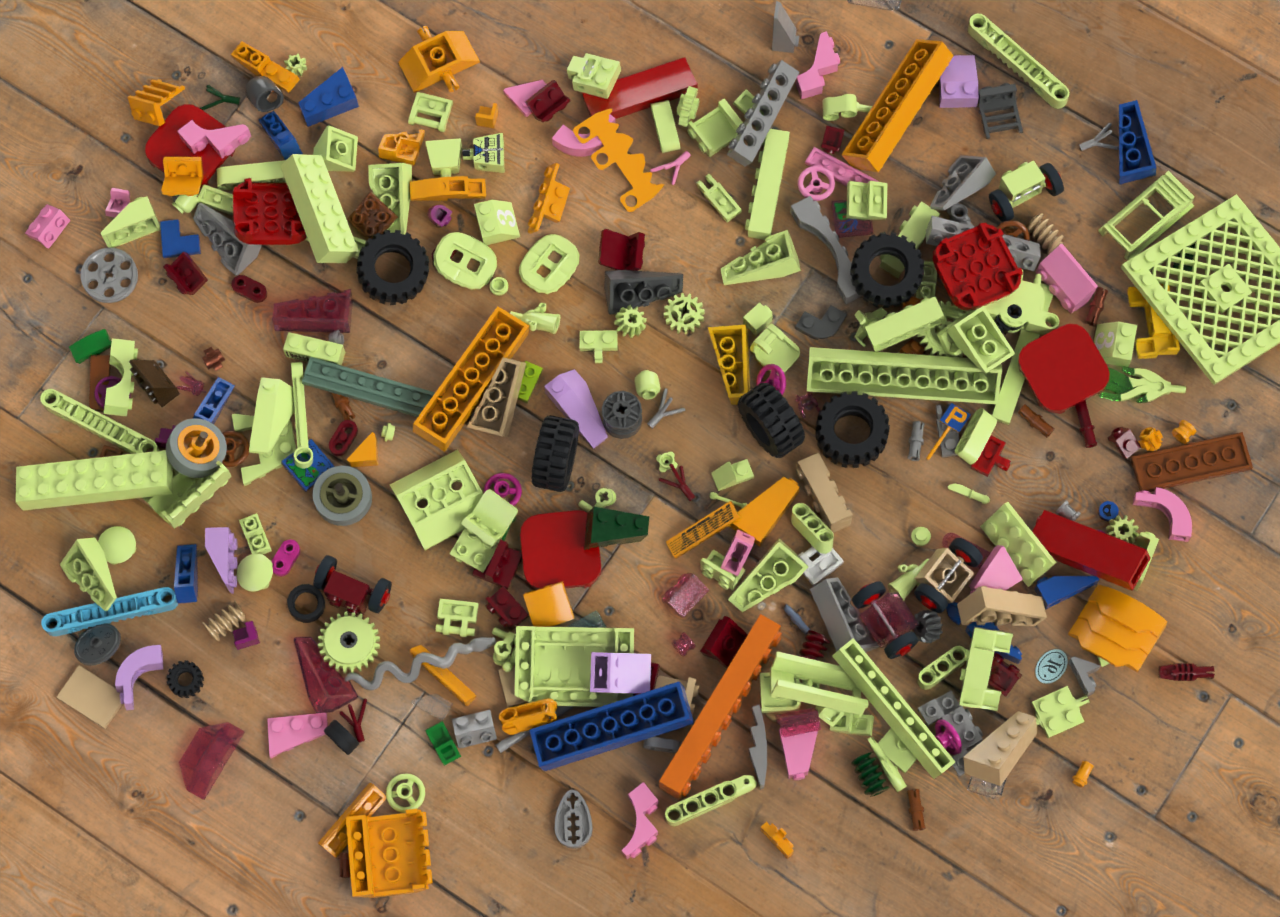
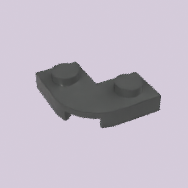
M830 305L822 320L805 311L796 324L795 329L815 340L833 337L841 327L847 314Z

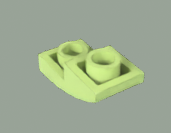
M924 260V276L916 292V298L918 299L935 297L938 272L933 261Z
M257 513L239 520L252 554L263 555L272 551Z

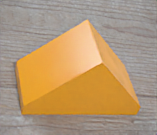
M372 432L346 459L350 467L378 466V445L375 433Z

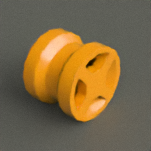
M1181 420L1179 427L1172 430V435L1183 444H1187L1189 437L1194 436L1196 433L1194 426L1186 420Z

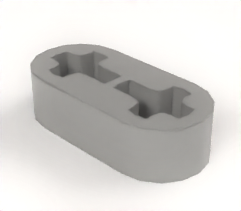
M651 737L644 740L643 747L649 750L676 753L682 743L672 739Z

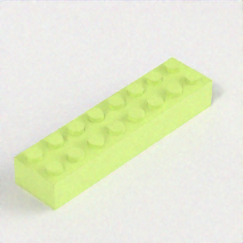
M166 450L16 467V503L23 511L173 494V466L167 458Z

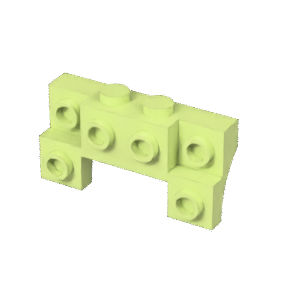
M974 626L969 650L965 649L963 661H967L965 669L962 668L960 673V680L963 681L959 705L998 711L1001 691L989 689L987 686L994 651L1010 653L1013 633Z

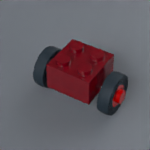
M329 555L324 557L316 568L313 585L317 589L324 590L330 605L336 608H340V606L347 608V612L351 614L355 612L356 616L358 614L364 615L367 607L374 613H379L390 598L391 581L381 578L375 588L370 589L368 584L335 571L337 567L336 558Z

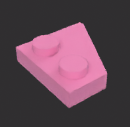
M543 80L505 88L503 92L522 114L528 117L532 113L525 101L547 84Z

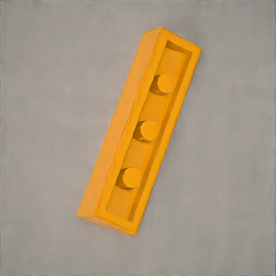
M422 645L410 649V654L413 658L422 652L430 653ZM429 663L421 664L465 706L468 707L477 697L449 669L435 667Z
M369 783L318 844L336 858L348 844L346 817L358 815L371 817L386 800V795L374 784Z

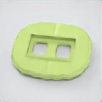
M453 232L444 236L433 254V265L439 274L454 284L470 290L481 289L487 285L497 268V257L490 247L476 238L460 232ZM454 250L463 253L460 263L450 259ZM470 259L480 262L476 272L467 268Z
M556 234L546 235L539 239L524 256L519 266V275L523 283L527 284L529 288L534 289L537 293L550 294L557 292L575 272L576 267L579 265L580 254L576 246L566 238ZM553 251L562 256L558 263L548 259ZM542 265L551 270L545 278L537 273V270Z

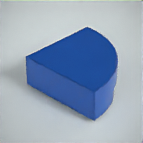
M948 603L946 611L949 618L957 625H960L961 619L957 606L958 603Z

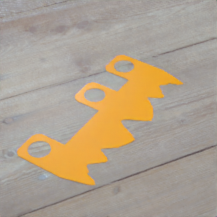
M607 109L595 113L574 127L573 133L582 144L587 143L596 136L599 137L604 146L591 155V159L599 170H604L616 162L633 187V189L620 197V201L628 212H633L654 198L663 188L664 184H651L652 172L643 173L645 166L644 154H627L633 138L623 133H616L619 124L608 121L612 109ZM581 127H587L590 130L588 138H581L579 136L578 130ZM599 153H605L608 156L606 164L601 165L597 162L596 157ZM633 195L637 198V204L634 207L626 205L625 199L627 196Z

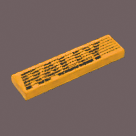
M729 501L667 540L666 544L674 558L677 559L738 521L741 517L733 503Z

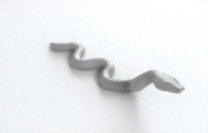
M480 637L471 640L468 644L454 643L449 647L445 657L426 652L419 653L414 657L409 673H404L393 662L384 661L375 668L372 681L364 679L357 673H348L344 681L347 682L352 679L366 690H375L380 687L385 671H390L399 681L412 683L418 678L422 663H429L442 669L449 668L458 653L467 655L473 651L481 652L495 645L496 639L494 637Z

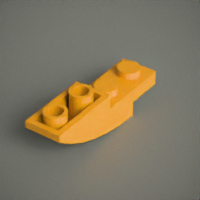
M243 41L230 54L253 74L268 77L278 88L287 93L300 80L298 75L271 61L269 56Z
M468 176L423 179L409 183L410 201L486 198L485 179H468Z

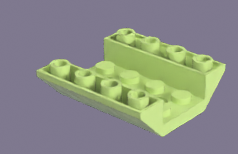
M458 449L390 484L424 550L462 532L465 528L461 524L462 521L473 512L483 496L480 486ZM454 482L462 483L460 490H453L451 487ZM422 499L428 501V505L425 508L417 506V503Z

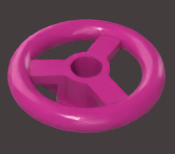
M775 364L765 365L758 373L756 386L760 383H769L783 395L786 388L785 374ZM771 370L770 377L762 382L764 374Z
M498 473L487 480L483 493L490 489L491 484L494 483L496 494L502 498L508 494H516L509 503L513 506L518 503L521 498L522 488L514 476L507 473ZM498 479L510 480L515 485V488H510L506 481H499ZM501 488L506 489L503 493L499 492Z
M938 720L935 723L936 739L950 754H960L962 743L957 731L946 720ZM941 725L946 727L944 732L941 731Z

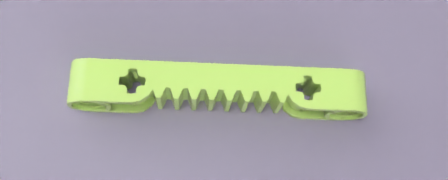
M982 14L971 16L968 33L985 49L991 50L992 54L995 53L998 59H1002L1003 63H1007L1008 68H1012L1014 73L1017 72L1019 77H1023L1024 82H1028L1029 86L1033 87L1035 92L1052 107L1060 109L1067 104L1070 92L1060 80ZM975 24H979V25H981V27L978 28V27H975L974 25H975ZM1055 95H1061L1063 98H1057Z
M47 389L41 394L40 400L46 410L66 421L77 424L86 431H90L94 435L96 434L130 454L144 453L149 448H154L153 451H160L153 440L54 389ZM51 398H56L53 403H48Z

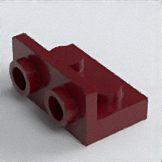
M552 80L526 100L525 103L534 118L543 123L552 119L556 112L566 108L571 100L564 95L558 83Z
M504 586L491 597L487 596L485 598L487 603L485 607L492 615L494 613L497 614L499 623L505 629L508 627L512 631L529 617V614Z
M994 652L988 684L1001 691V694L1006 697L1022 674L1019 673L1020 670L1013 664L1008 665L1003 661L1004 658L1000 654Z

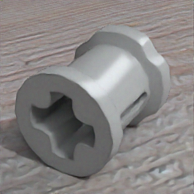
M1067 500L1055 512L1057 515L1060 514L1062 517L1075 521L1081 515L1080 512H1076L1069 505Z

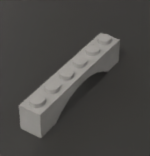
M809 196L791 205L790 213L799 228L817 236L831 251L838 270L837 291L844 303L848 304L862 297L861 294H857L856 287L851 282L850 269L852 262L847 257L849 254L844 246L841 247L838 242L839 237L837 233L830 229L828 218L821 214L818 202L816 200L813 201L812 197Z

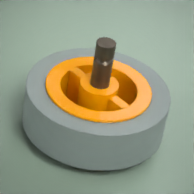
M194 418L180 422L173 429L166 443V455L170 464L179 473L191 478H203L213 474L219 468L216 462L220 461L222 463L227 451L226 440L222 432L214 424L203 419Z

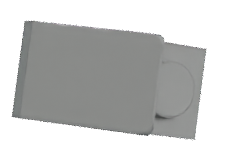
M1075 656L1070 658L1068 663L1084 695H1087V697L1095 692L1096 684L1094 679L1088 675L1098 671L1100 665Z

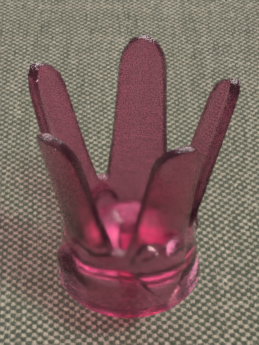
M187 371L185 373L188 376H181L180 380L190 387H176L177 389L192 392L196 396H199L201 392L206 393L203 390L204 383L197 381Z

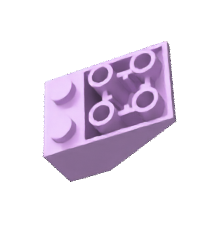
M229 527L205 528V548L229 592L234 594V587H237V576H234V569H237V557H234V550L238 548L237 538H235L234 533L230 531Z
M591 652L590 692L642 694L650 691L651 654Z

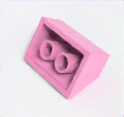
M1063 244L1054 249L1039 264L1035 271L1037 274H1041V281L1049 285V291L1058 298L1062 307L1068 310L1070 314L1087 304L1098 287Z

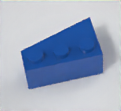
M343 67L298 102L307 127L359 107L356 95Z

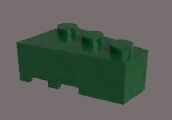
M593 507L587 513L584 550L594 547H607L614 544L641 542L648 535L649 516Z

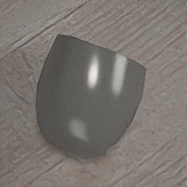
M257 76L246 84L247 98L258 111L269 112L283 104V93L268 77ZM276 91L277 99L270 103L267 98Z

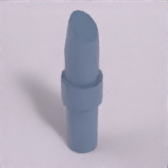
M785 604L784 611L791 618L790 620L798 626L804 635H807L810 628L804 623L798 613L788 604Z

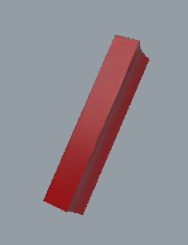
M684 57L618 79L608 99L583 92L582 97L590 117L595 113L612 109L610 115L617 119L650 108L652 103L680 98L681 94L685 95L689 86L698 89V83Z

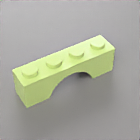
M112 338L109 364L120 371L122 380L117 385L106 389L104 414L127 416L128 409L132 410L133 398H129V394L134 391V382L131 381L133 374L130 371L132 366L129 361L137 360L138 349L134 348L135 341Z

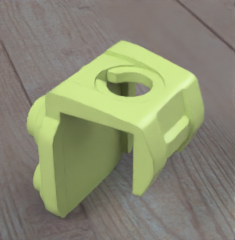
M772 323L750 346V351L755 354V359L762 366L775 364L784 373L800 357L799 347Z

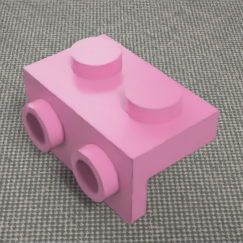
M47 204L40 211L34 222L29 225L25 234L49 249L70 222V219L60 209Z

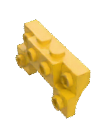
M1128 287L1129 307H1144L1149 334L1148 338H1137L1135 341L1138 359L1157 358L1158 355H1176L1180 350L1177 338L1136 287Z

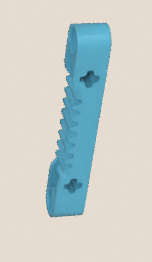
M163 587L116 598L108 611H104L99 605L93 603L49 613L43 617L41 625L50 636H61L104 623L110 624L113 621L118 622L127 618L132 619L135 616L141 617L142 615H153L171 611L178 606L175 591L172 588ZM166 596H172L169 602H163ZM57 621L56 627L50 629V623Z

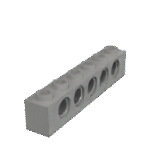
M783 60L776 64L773 63L769 68L768 78H765L761 83L760 88L762 89L760 93H757L753 98L752 103L754 104L752 108H749L745 113L744 118L746 119L744 123H741L737 128L736 133L738 134L728 146L730 150L727 155L744 167L753 162L799 74V71Z
M932 216L926 229V244L937 246L946 237L950 238L974 228V226ZM1004 234L1002 237L1017 267L1034 271L1041 257L1040 244Z

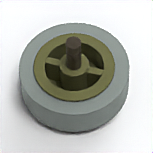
M335 466L323 472L316 480L313 487V501L318 513L324 520L334 525L347 526L360 521L368 513L372 503V491L366 477L359 470L350 466Z

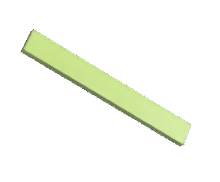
M1041 283V287L1045 292L1043 311L1048 312L1053 294L1049 291V285ZM1021 329L1014 350L1015 354L1011 358L999 393L998 404L995 405L992 414L999 422L1007 425L1010 424L1025 380L1018 367L1019 354L1024 346L1039 338L1040 334Z

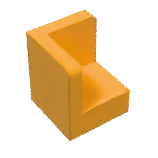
M493 103L492 108L480 106L479 112L475 115L477 126L495 129L498 116V106L496 103Z

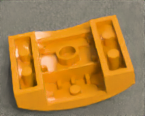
M1098 584L1068 635L1077 639L1082 649L1097 655L1113 666H1126L1138 673L1166 628L1167 621L1133 597Z

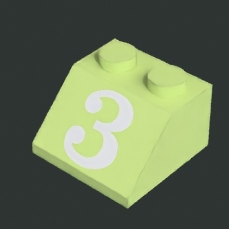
M488 200L474 204L484 244L491 245L520 237L511 202Z
M1119 321L1097 324L1094 344L1106 364L1129 367L1132 360L1137 325Z

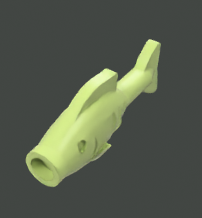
M869 737L867 740L878 757L884 774L896 792L906 788L907 785L900 775L897 765L894 766L874 738Z

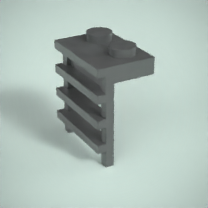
M1004 83L998 87L992 88L987 86L979 90L978 106L986 139H990V133L1018 128L1019 133H1023L1015 100L1016 84ZM1011 108L1014 110L1012 113L985 116V113ZM1016 119L1014 123L991 127L987 125V123Z

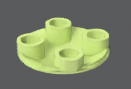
M114 526L108 528L99 537L98 543L105 553L106 561L112 565L125 562L136 552L135 537L125 527Z
M262 554L246 556L237 568V580L240 586L251 592L267 589L273 575L272 561Z

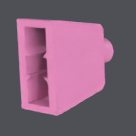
M737 530L720 568L738 576L753 547L755 538ZM732 557L736 558L738 562L732 561Z

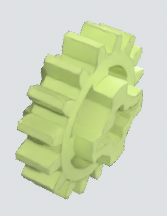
M689 86L685 95L681 94L676 111L677 115L680 116L678 125L687 127L688 122L691 119H695L700 103L699 98H696L697 88Z
M681 293L680 298L674 295V301L668 300L669 306L666 305L664 307L666 311L664 318H667L666 325L671 324L670 330L677 328L678 334L681 330H684V333L687 334L689 329L694 332L695 326L700 328V322L704 321L702 315L705 314V310L701 309L703 307L702 302L697 303V297L691 299V294L685 297L684 293ZM687 308V313H685V315L682 318L681 314H683Z

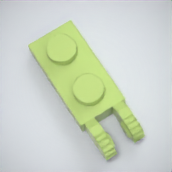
M708 174L705 177L712 186L709 190L700 180L696 182V185L727 223L739 215L742 210L719 182L717 183Z

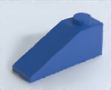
M218 377L195 412L193 419H203L215 424L235 385Z
M196 544L177 546L174 579L177 603L197 602L198 565Z
M1053 576L1049 579L1044 577L1037 581L1038 584L1034 590L1037 596L1042 597L1046 610L1097 585L1099 578L1096 576Z

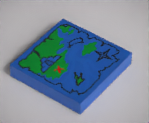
M312 439L308 441L309 448L313 452V463L310 467L305 469L297 467L294 463V452L281 461V464L305 492L314 486L316 480L323 472L335 467ZM301 453L297 456L300 462H307L311 458L307 453Z

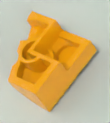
M421 129L419 133L408 135L407 132L385 134L378 147L379 158L414 166L422 146L425 130Z

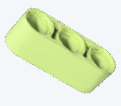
M669 100L650 104L662 153L680 150V142Z
M979 408L973 414L958 442L955 454L970 465L975 463L993 432L997 419L983 408Z
M795 504L792 508V525L819 553H829L833 548V532L806 504Z
M955 646L922 669L917 679L919 687L924 690L931 689L962 667L966 661H963V659L956 660L953 654L960 653L964 659L965 648ZM939 664H945L948 670L942 672L938 669L937 666ZM928 675L932 681L926 683L922 680V676Z

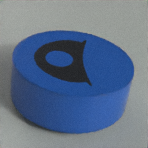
M1111 501L1102 503L1098 510L1100 518L1107 522L1111 519L1114 520L1119 512L1118 506Z

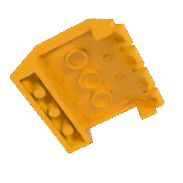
M418 809L405 810L406 813L375 817H367L366 815L346 817L352 897L377 898L417 893L429 889L428 885L433 884L432 871L427 869L428 866H431L430 850H425V847L429 846L428 830H423V827L427 826L426 812H421Z

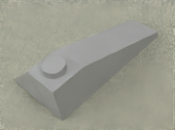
M960 155L949 168V176L943 180V188L937 191L930 205L931 209L946 210L986 187L996 175L987 157Z

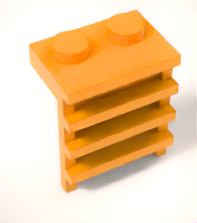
M152 79L150 81L151 85L142 86V91L137 90L135 91V96H128L127 98L135 120L161 126L165 122L160 107L185 90V86L181 85L179 87L162 82L161 79Z

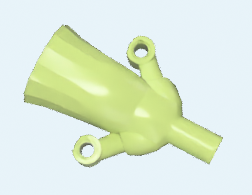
M540 303L534 310H529L524 314L510 312L511 315L528 324L531 331L537 329L555 334L560 325V314L544 313L546 311L545 303Z
M926 559L919 566L916 564L909 566L902 564L898 566V570L905 573L887 585L889 592L896 600L903 602L916 585L917 587L920 585L914 578L929 559Z

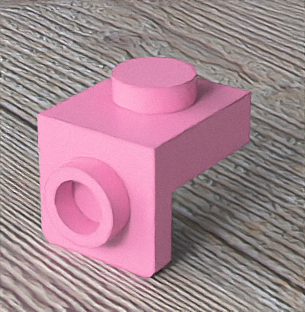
M111 189V199L105 210L106 216L115 218L130 203V193L128 190Z

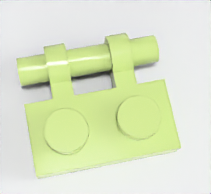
M440 598L437 618L444 620V625L436 624L435 631L442 632L443 635L475 636V629L468 628V623H476L479 603ZM451 621L462 622L461 627L451 626Z

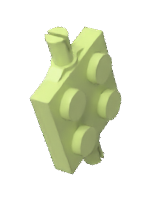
M1068 686L1032 701L1036 725H1040L1044 729L1047 738H1050L1084 723L1085 721L1080 713V706L1090 703L1087 695L1075 699Z

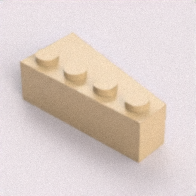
M980 586L957 604L962 625L976 622L977 625L984 626L987 622H994L995 626H1002L1011 622L1012 626H1036L1047 618L1042 597L1018 593L1017 591H1005L1000 588L994 589Z
M1020 711L1016 712L963 757L965 774L1001 786L1037 735L1036 717Z

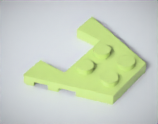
M232 414L234 431L241 432L252 429L254 416ZM289 420L287 427H284L281 431L279 439L268 455L259 454L260 464L241 468L244 486L266 476L267 473L274 469H279L283 466L281 461L295 452L296 443L291 420Z

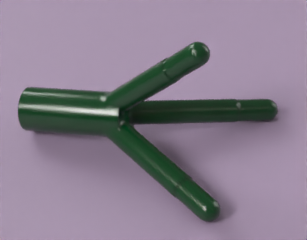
M207 85L206 91L221 99L200 109L206 110L223 102L239 105L240 97L224 95L210 85Z

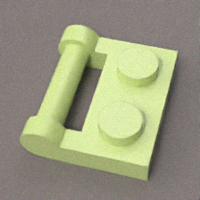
M417 92L408 124H419L445 132L453 100ZM423 113L439 117L441 120L438 122L417 117V114Z

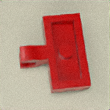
M990 435L980 457L971 465V469L987 477L994 465L1007 472L1011 461L1000 456L1006 442Z

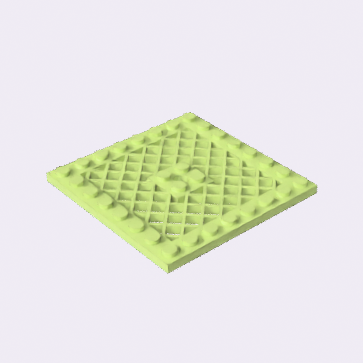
M1237 194L1123 263L1120 267L1213 385L1280 344V315L1272 314V308L1280 310V303L1273 302V296L1280 298V291L1274 290V285L1280 286V247ZM1228 227L1236 228V234L1227 232ZM1209 235V240L1203 239L1204 237ZM1213 237H1222V243L1213 241ZM1226 239L1235 240V244H1226ZM1239 241L1248 243L1247 248L1239 247ZM1195 244L1194 249L1189 248L1191 245ZM1199 244L1208 246V250H1199ZM1212 247L1221 249L1220 254L1212 253ZM1225 250L1233 251V257L1225 256ZM1181 252L1180 257H1175V255ZM1185 253L1194 255L1193 260L1184 259ZM1238 253L1246 254V260L1239 259ZM1198 256L1206 257V263L1198 262ZM1251 256L1259 257V263L1251 261ZM1211 259L1220 260L1219 266L1212 265ZM1166 261V266L1160 265ZM1171 262L1179 263V269L1171 268ZM1224 262L1232 263V266L1230 264L1224 266ZM1237 264L1245 266V272L1236 270ZM1184 265L1192 266V272L1183 270ZM1250 267L1258 269V274L1249 273ZM1197 268L1205 269V275L1196 273ZM1210 270L1215 271V273L1209 276ZM1263 270L1270 271L1271 277L1262 276ZM1156 271L1165 272V277H1157ZM1169 273L1178 275V280L1169 279ZM1182 276L1191 278V283L1182 282ZM1195 279L1202 280L1198 285H1195ZM1248 280H1256L1257 286L1248 285ZM1261 283H1270V288H1262ZM1168 285L1177 287L1176 293L1167 291ZM1221 285H1226L1230 292L1223 291ZM1181 288L1190 290L1189 295L1180 294ZM1194 291L1202 292V298L1193 297ZM1252 292H1256L1255 298L1249 297ZM1260 293L1269 295L1268 301L1260 299ZM1179 301H1188V307L1179 306ZM1241 302V307L1235 306L1236 304ZM1246 302L1255 304L1254 310L1246 308ZM1193 303L1201 304V310L1193 309ZM1259 305L1268 307L1267 313L1259 311ZM1206 306L1214 307V313L1206 312ZM1220 311L1222 314L1225 311H1227V316L1218 314V312ZM1232 311L1240 313V319L1231 317ZM1191 314L1200 316V321H1192ZM1245 314L1252 315L1253 322L1244 320ZM1204 317L1213 319V324L1204 323ZM1258 317L1265 318L1266 324L1257 323ZM1271 320L1277 321L1271 325ZM1217 321L1226 322V327L1217 326ZM1230 324H1238L1239 331L1230 329ZM1244 326L1251 327L1252 334L1243 332ZM1203 329L1212 331L1211 337L1203 335ZM1257 329L1263 330L1256 334ZM1216 332L1225 334L1224 340L1216 338ZM1229 335L1237 336V342L1229 341ZM1242 338L1248 339L1247 341L1242 343ZM1215 344L1222 345L1223 352L1214 350ZM1228 347L1234 348L1228 352Z

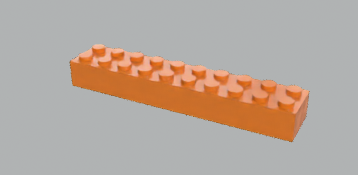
M760 614L659 780V789L679 801L682 796L686 798L691 790L692 780L696 781L701 773L702 763L706 764L710 759L711 748L713 746L717 747L722 738V730H727L732 722L731 715L739 711L742 705V697L748 696L752 688V681H756L762 672V664H767L772 655V647L776 648L782 639L781 625Z

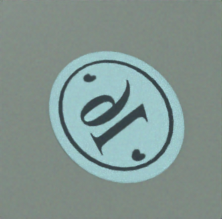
M1059 649L1046 652L1036 665L1035 673L1037 679L1042 683H1052L1058 680L1067 668L1068 659L1066 654Z

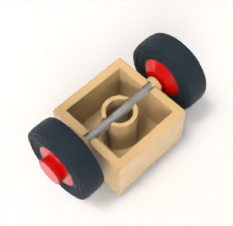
M958 537L951 542L949 549H937L914 578L920 583L914 591L916 598L928 609L942 613L948 606V603H952L974 575V572L966 565L977 567L983 559L981 552L967 540Z

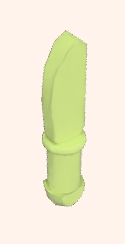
M955 483L948 486L949 490L966 497L969 496L970 499L980 501L982 504L990 502L987 495L975 492L963 485Z

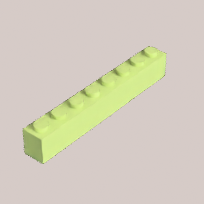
M854 638L832 655L933 779L955 763V760Z

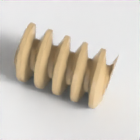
M1041 213L1033 217L1025 226L1028 228L1029 234L1033 233L1032 237L1037 239V243L1043 244L1042 248L1044 250L1048 249L1047 254L1049 255L1060 244H1064V242H1061L1064 236L1060 235L1057 237L1056 235L1059 230L1051 231L1054 225L1047 226L1046 224L1049 219L1047 218L1042 221L1041 219L1044 214Z
M234 601L235 607H232L230 604L227 605L228 612L221 609L222 616L215 613V621L208 618L209 625L202 622L211 636L217 641L220 640L219 634L224 637L226 636V629L233 632L232 625L239 628V620L244 624L246 623L245 614L236 601Z

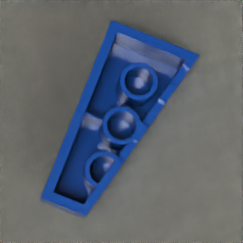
M1137 100L1119 104L1120 185L1156 176V164Z

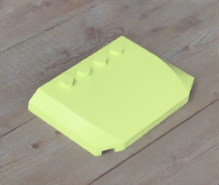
M516 626L514 695L528 703L543 699H553L557 702V706L601 707L632 697L633 693L590 692L591 652L634 653V628Z

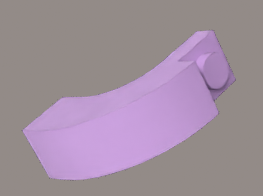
M152 645L136 650L119 667L115 687L117 692H120L121 704L125 705L126 710H134L133 686L136 679L148 671L164 670L161 645Z

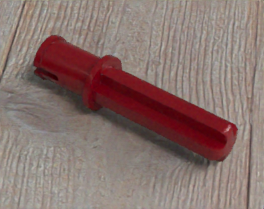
M1084 400L1075 405L1081 427L1079 431L1083 434L1085 447L1092 448L1097 446L1094 434L1095 427L1091 423L1087 403Z

